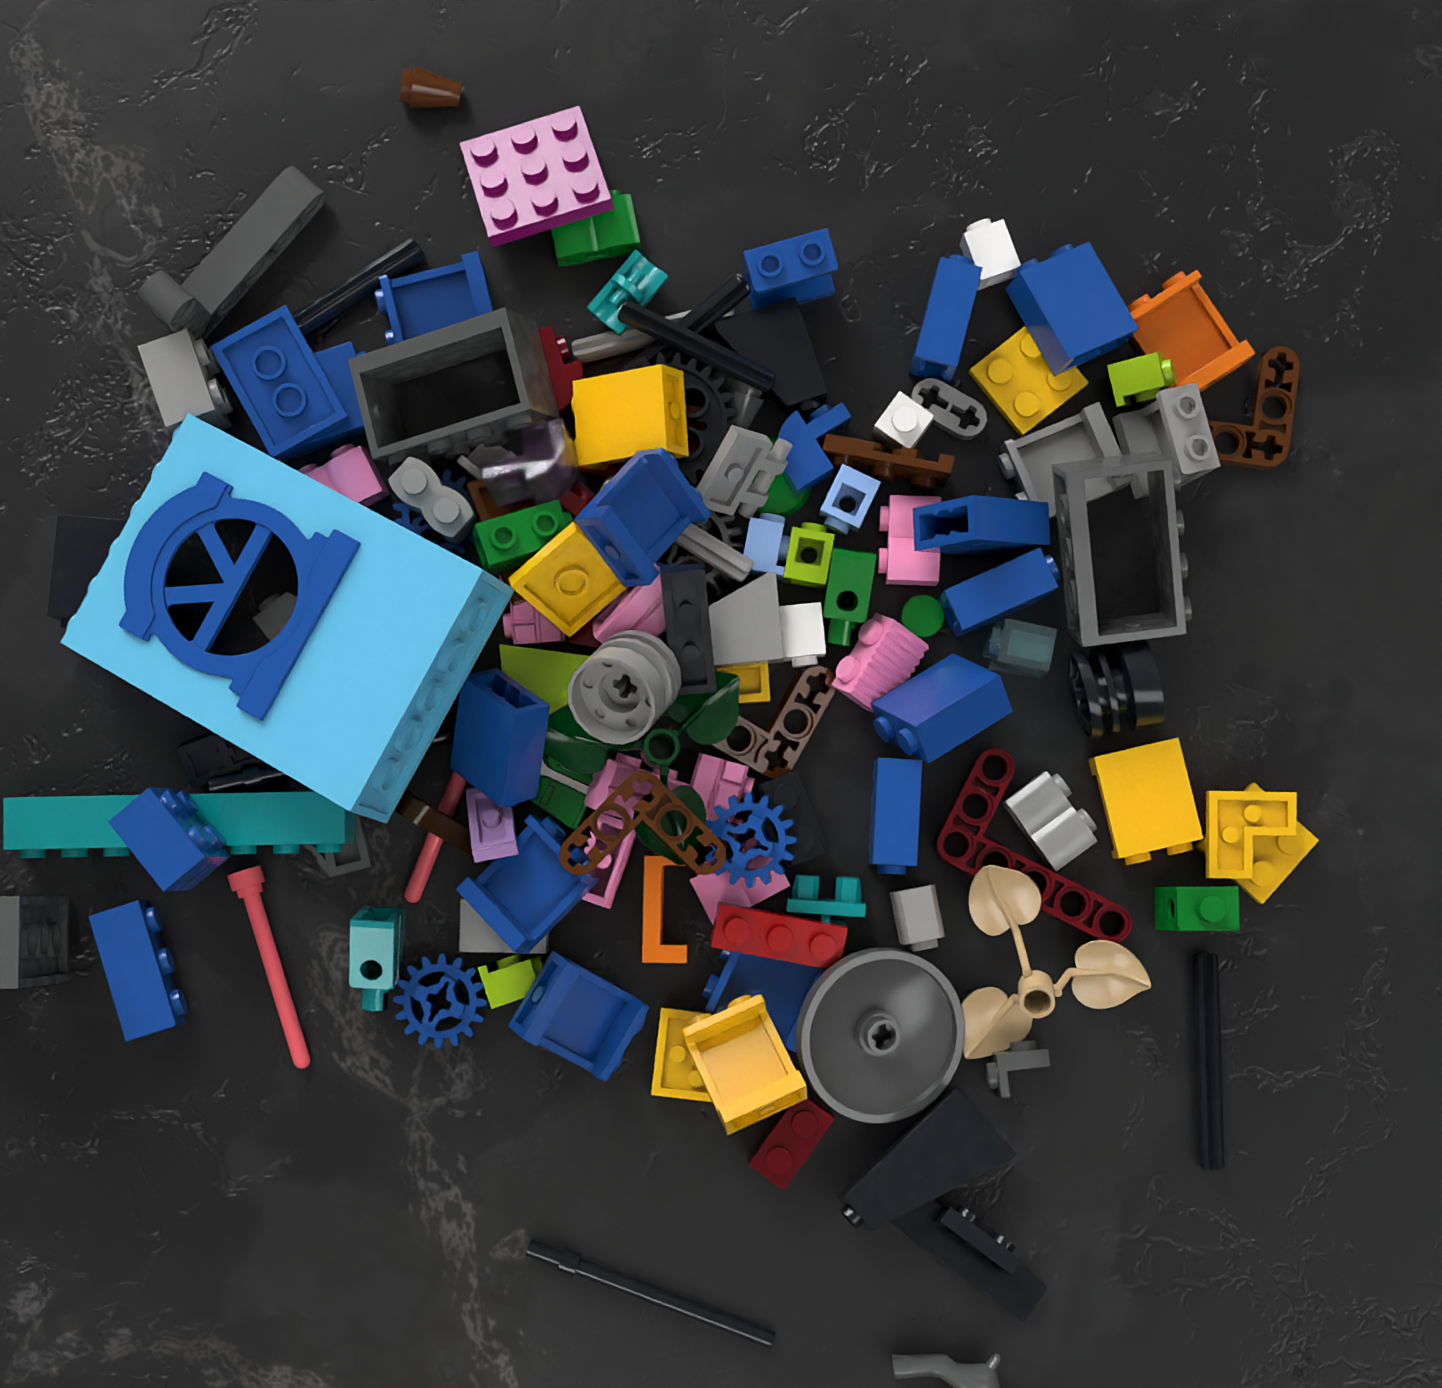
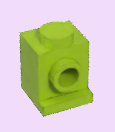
M1161 352L1107 365L1117 407L1132 405L1130 396L1134 395L1137 403L1155 399L1156 394L1161 388L1177 384L1173 362L1171 359L1165 360L1164 354Z
M803 522L801 528L792 527L782 582L824 590L835 534L826 533L827 527L816 523ZM803 550H813L817 555V559L813 563H805L800 556Z
M521 953L496 961L499 969L496 971H492L490 964L478 967L491 1009L517 1001L526 996L544 965L540 955L523 961Z

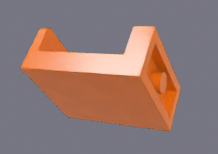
M1198 270L1188 276L1183 271L1177 273L1161 285L1164 289L1163 292L1152 299L1148 294H1145L1127 307L1139 328L1130 339L1141 356L1161 352L1164 354L1165 360L1171 359L1173 362L1177 384L1165 387L1164 389L1197 383L1199 392H1202L1247 363L1255 354L1246 339L1241 343L1238 342L1200 286L1199 280L1202 278V275Z
M655 852L654 856H644L642 963H687L688 944L663 943L664 869L666 866L686 865H677Z

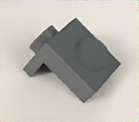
M1036 1039L1010 1042L1011 1050L992 1052L993 1062L986 1063L989 1089H996L997 1096L1000 1098H1009L1010 1091L1007 1071L1050 1066L1048 1048L1037 1046Z

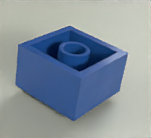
M149 787L108 821L163 892L191 890L230 857L223 848L226 840L213 825L208 824L206 826L196 814L199 810L197 803L184 790L179 792L177 789Z

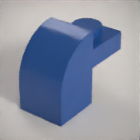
M843 402L834 408L829 403L818 408L808 416L810 420L808 424L804 422L799 412L795 411L781 427L778 438L788 441L793 446L786 458L788 465L782 476L796 497L832 475L834 467L819 443L825 440L826 433L834 435L849 425L852 416Z

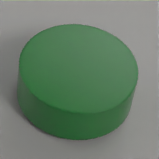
M928 595L912 597L906 602L901 611L902 626L920 639L935 635L944 621V611L941 604L935 598Z

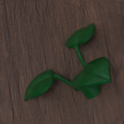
M715 672L717 692L679 695L668 707L666 713L671 720L680 724L672 731L664 728L655 729L647 735L644 741L636 740L623 745L605 743L589 735L576 722L569 704L549 714L544 747L561 767L580 775H589L602 770L607 761V750H640L643 761L648 766L659 769L660 781L668 788V765L673 762L680 750V743L677 737L686 730L688 737L693 742L701 745H711L723 741L734 730L739 715L740 678L732 673ZM686 785L672 789L671 792L706 825V809L700 795L692 787ZM647 794L642 799L649 803L653 797ZM634 811L633 820L639 815V813ZM668 811L661 819V827L669 836H679L686 828V819L679 811ZM642 821L634 828L637 837L648 849L677 865H684ZM694 827L690 836L678 843L677 846L684 852L686 846L690 844L697 851L700 844L694 838L701 835V831Z

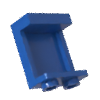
M827 228L743 252V278L752 290L751 294L748 295L752 311L795 297L798 305L835 295L836 290L831 273L837 272L838 263Z
M478 251L462 254L463 262L395 279H390L387 274L379 276L382 289L375 290V296L381 315L388 314L392 329L385 331L388 346L494 311L483 263Z
M664 448L637 451L579 513L574 521L624 587L650 585L660 574L654 566L655 562L691 523L706 521L711 513L703 503L700 492L690 485L680 471L677 460Z
M531 814L524 820L528 826L517 837L518 855L495 859L477 879L467 877L456 889L511 950L521 954H528L600 880L593 871L580 876L572 875L565 871L559 862L558 854L564 842L562 838L566 833L549 816L543 820ZM568 847L567 850L571 854L567 860L569 865L574 867L580 863L586 867L590 863L586 856L587 854L580 848L576 847L572 850Z
M723 949L719 958L727 962L720 977L711 974L701 995L702 998L708 1000L705 1010L717 1014L728 1009V1004L738 997L750 995L752 998L762 994L767 1012L784 1047L797 1053L796 1027L801 1007L811 987L826 969Z
M552 950L508 1027L523 1040L535 1046L538 1044L606 1082L611 1073L615 1072L621 1065L624 1051L632 1037L642 1029L649 1006L635 995Z

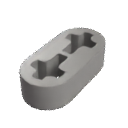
M934 378L924 379L914 387L910 399L922 406L923 398L918 394L920 392L928 394L931 389L938 392L936 398L938 402L947 406L946 409H943L936 404H932L929 409L924 408L934 415L931 424L962 440H971L983 431L987 415L983 405L978 401ZM953 409L960 414H965L967 410H972L975 413L973 420L978 423L977 427L969 425L966 430L959 427L961 419L950 413V410Z

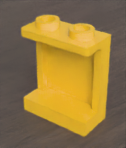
M658 364L572 381L573 397L571 408L575 416L576 432L574 452L579 467L596 471L607 470L609 464L629 461L637 451L664 448L675 459L689 457L684 372L682 370Z
M1179 737L1088 759L1092 776L1096 775L1114 847V850L1111 851L1113 859L1124 858L1126 865L1151 860L1150 851L1166 848L1168 855L1193 850L1192 841L1204 839Z
M762 994L752 998L750 995L738 997L728 1004V1009L711 1015V1013L701 1014L690 1020L687 1024L688 1027L682 1029L684 1043L727 1135L808 1099L807 1085L800 1071H796L767 1012Z

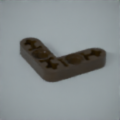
M408 790L404 791L394 810L395 812L473 856L470 828L427 804ZM486 860L482 862L489 864L491 860Z

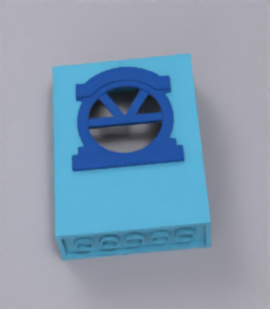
M187 413L183 422L175 429L172 442L162 460L154 467L151 480L141 498L133 505L130 511V518L120 536L111 544L109 555L100 572L90 582L88 593L80 608L69 620L66 633L60 643L344 809L387 824L515 590L478 566ZM241 519L256 524L235 564L215 528V524L218 521ZM197 532L224 583L167 587V572L175 553L189 536ZM273 534H276L288 548L298 575V595L289 621L272 641L255 651L234 656L209 653L211 646ZM214 602L194 639L188 641L175 626L169 613V607L177 604Z

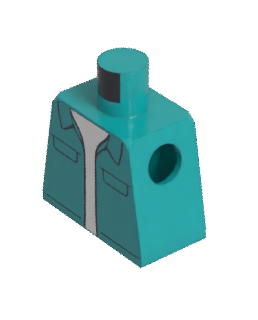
M364 905L350 920L349 985L353 988H362L361 1008L364 1010L382 1011L388 1009V990L394 989L397 981L401 979L406 908ZM372 960L377 961L381 967L375 966Z

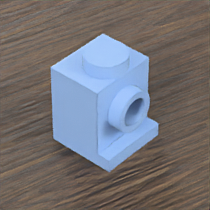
M842 464L820 509L819 515L826 518L824 526L842 535H847L849 529L858 533L881 482ZM844 498H850L855 503V509L851 512H845L840 508L839 502Z
M760 513L759 519L750 517L743 553L744 556L751 559L754 563L749 575L761 577L766 573L776 572V580H783L785 567L777 566V561L786 562L790 536L782 535L785 522L784 517L770 513Z

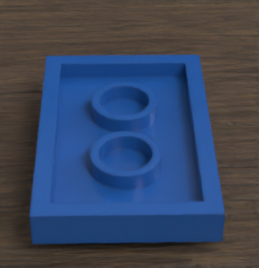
M286 305L210 346L272 458L278 460L350 420Z

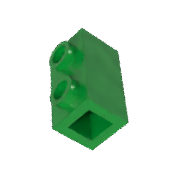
M557 499L476 523L472 539L483 570L492 575L524 565L570 525L573 519L568 510L562 511Z

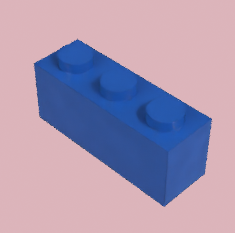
M137 900L88 916L125 1041L138 1039L185 1024L183 1014L188 1012L187 1003L180 988L175 989L171 973L175 972V964L169 948H163L158 932L163 930V925L158 909L155 906L151 907L149 900Z

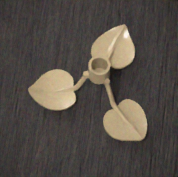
M995 865L982 867L972 880L969 890V911L974 923L980 930L991 936L1000 935L1011 928L1023 975L1018 982V994H1012L1009 998L999 988L985 987L973 991L963 1000L961 1004L965 1024L963 1053L966 1059L991 1056L992 1052L1004 1051L1010 1048V1042L1023 1040L1031 1029L1033 1018H1043L1053 1011L1055 997L1062 995V989L1071 977H1073L1071 987L1075 997L1085 1006L1094 1009L1115 1007L1134 995L1150 989V978L1140 960L1128 949L1112 941L1096 940L1083 944L1077 949L1075 953L1076 968H1068L1058 982L1053 984L1048 974L1038 970L1032 971L1030 968L1023 938L1018 926L1033 921L1039 913L1041 895L1035 882L1020 871Z

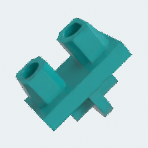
M635 249L588 305L587 310L621 337L629 327L617 318L623 303L626 300H630L646 307L669 279L668 275L655 267Z
M796 873L792 887V896H787V912L820 914V919H808L845 926L846 921L830 920V915L865 917L866 903L861 901L862 894L858 877L836 876L835 899L818 898L819 875Z

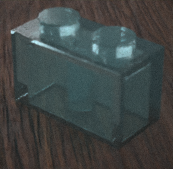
M1005 618L987 634L983 657L990 658L988 669L1034 679L1041 678L1049 672L1057 629Z

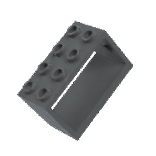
M506 307L348 359L371 457L373 460L389 463V466L392 468L400 467L408 457L419 459L431 467V460L445 456L446 460L458 459L461 455H469V448L484 444L486 448L500 446L509 442L508 436L519 432H523V435L538 434L548 429V423L560 420L537 323L535 320ZM507 348L520 399L519 404L408 439L395 389L396 384Z
M1154 451L1051 464L1067 633L1082 647L1187 634L1186 621H1191L1192 608L1189 596L1183 595L1182 579L1188 577V563L1185 553L1179 550L1178 535H1184V518L1182 510L1176 509L1175 492H1179L1181 489L1178 466H1172L1171 459ZM1147 472L1159 612L1097 620L1084 480L1109 476L1111 478L1128 477L1129 474Z
M0 896V989H19L68 982L69 896Z

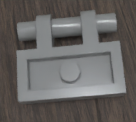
M731 425L696 488L702 495L705 506L710 510L733 516L739 506L737 510L739 514L748 519L753 517L758 507H764L770 496L768 489L776 475H782L788 465L786 458L793 447L792 444L782 438H778L771 449L773 443L766 435Z

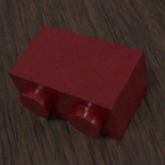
M809 1096L808 1099L782 1110L749 1156L748 1165L784 1191L835 1120L834 1115Z

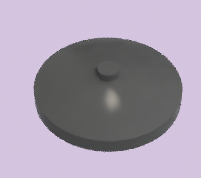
M887 947L864 949L852 953L834 963L817 979L801 1007L796 1027V1052L803 1076L813 1092L824 1103L838 1113L853 1120L865 1123H889L912 1116L932 1103L943 1092L956 1072L965 1039L962 1006L956 991L947 977L933 964L917 955Z

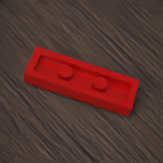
M718 901L710 946L828 969L842 959L848 928L845 925Z

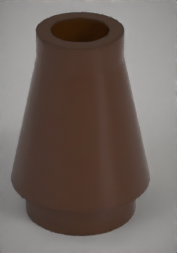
M415 66L414 70L404 68L399 102L410 104L409 108L447 106L458 108L462 82L452 81Z

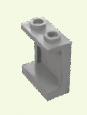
M1197 383L1161 390L1156 394L1157 400L1145 408L1121 413L1112 418L1122 455L1154 451L1171 459L1172 466H1178L1181 486L1221 467ZM1147 472L1131 474L1133 481L1130 485L1134 499L1148 497Z
M1097 402L1083 408L1079 414L1015 441L1013 439L1005 441L1000 448L1002 454L998 456V462L1007 480L1013 478L1019 492L1014 495V498L1048 502L1049 519L1056 517L1051 464L1120 456L1122 453L1101 405ZM1131 474L1123 478H1111L1109 476L1085 479L1086 504L1127 487L1133 481Z

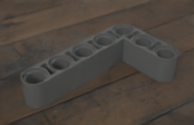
M295 166L286 168L182 285L165 271H157L140 288L137 295L138 301L172 333L188 329L197 340L201 338L205 340L316 215L326 200V192Z

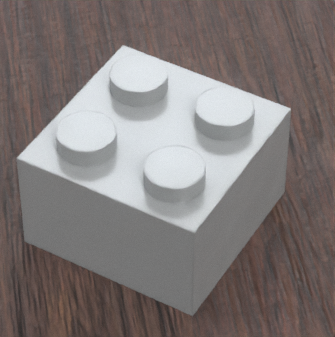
M184 329L137 346L167 429L174 433L175 429L185 419L187 413L220 430L232 426L228 414L234 412L232 400L225 387L221 388L215 377V374L221 372L220 366L211 348L207 349L202 338L197 340L188 329Z

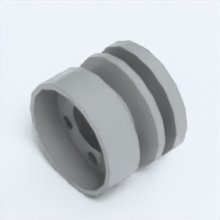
M627 629L612 634L572 674L567 688L568 704L576 722L589 735L605 743L623 745L633 742L643 736L660 718V715L676 700L681 687V669L673 651L661 639L645 631Z

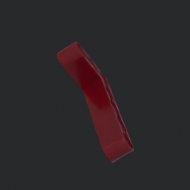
M991 748L980 753L974 759L935 837L933 845L937 857L945 864L974 878L982 868L983 858L990 852L997 853L1004 861V868L1017 870L1024 874L1034 872L1040 876L1043 885L1040 891V912L1095 940L1119 943L1126 939L1131 932L1132 919L1128 911L1122 906L983 836L1013 776L1015 767L1012 757L1003 749ZM986 757H996L1002 762L1004 771L1000 779H988L982 772V764ZM968 795L979 796L984 802V813L978 819L969 818L963 811V801ZM950 833H957L965 840V851L957 858L949 856L943 847L944 839ZM1069 891L1077 894L1081 901L1080 910L1073 916L1064 914L1060 907L1062 896ZM1107 911L1115 913L1120 924L1116 933L1111 936L1105 935L1099 926L1101 916Z

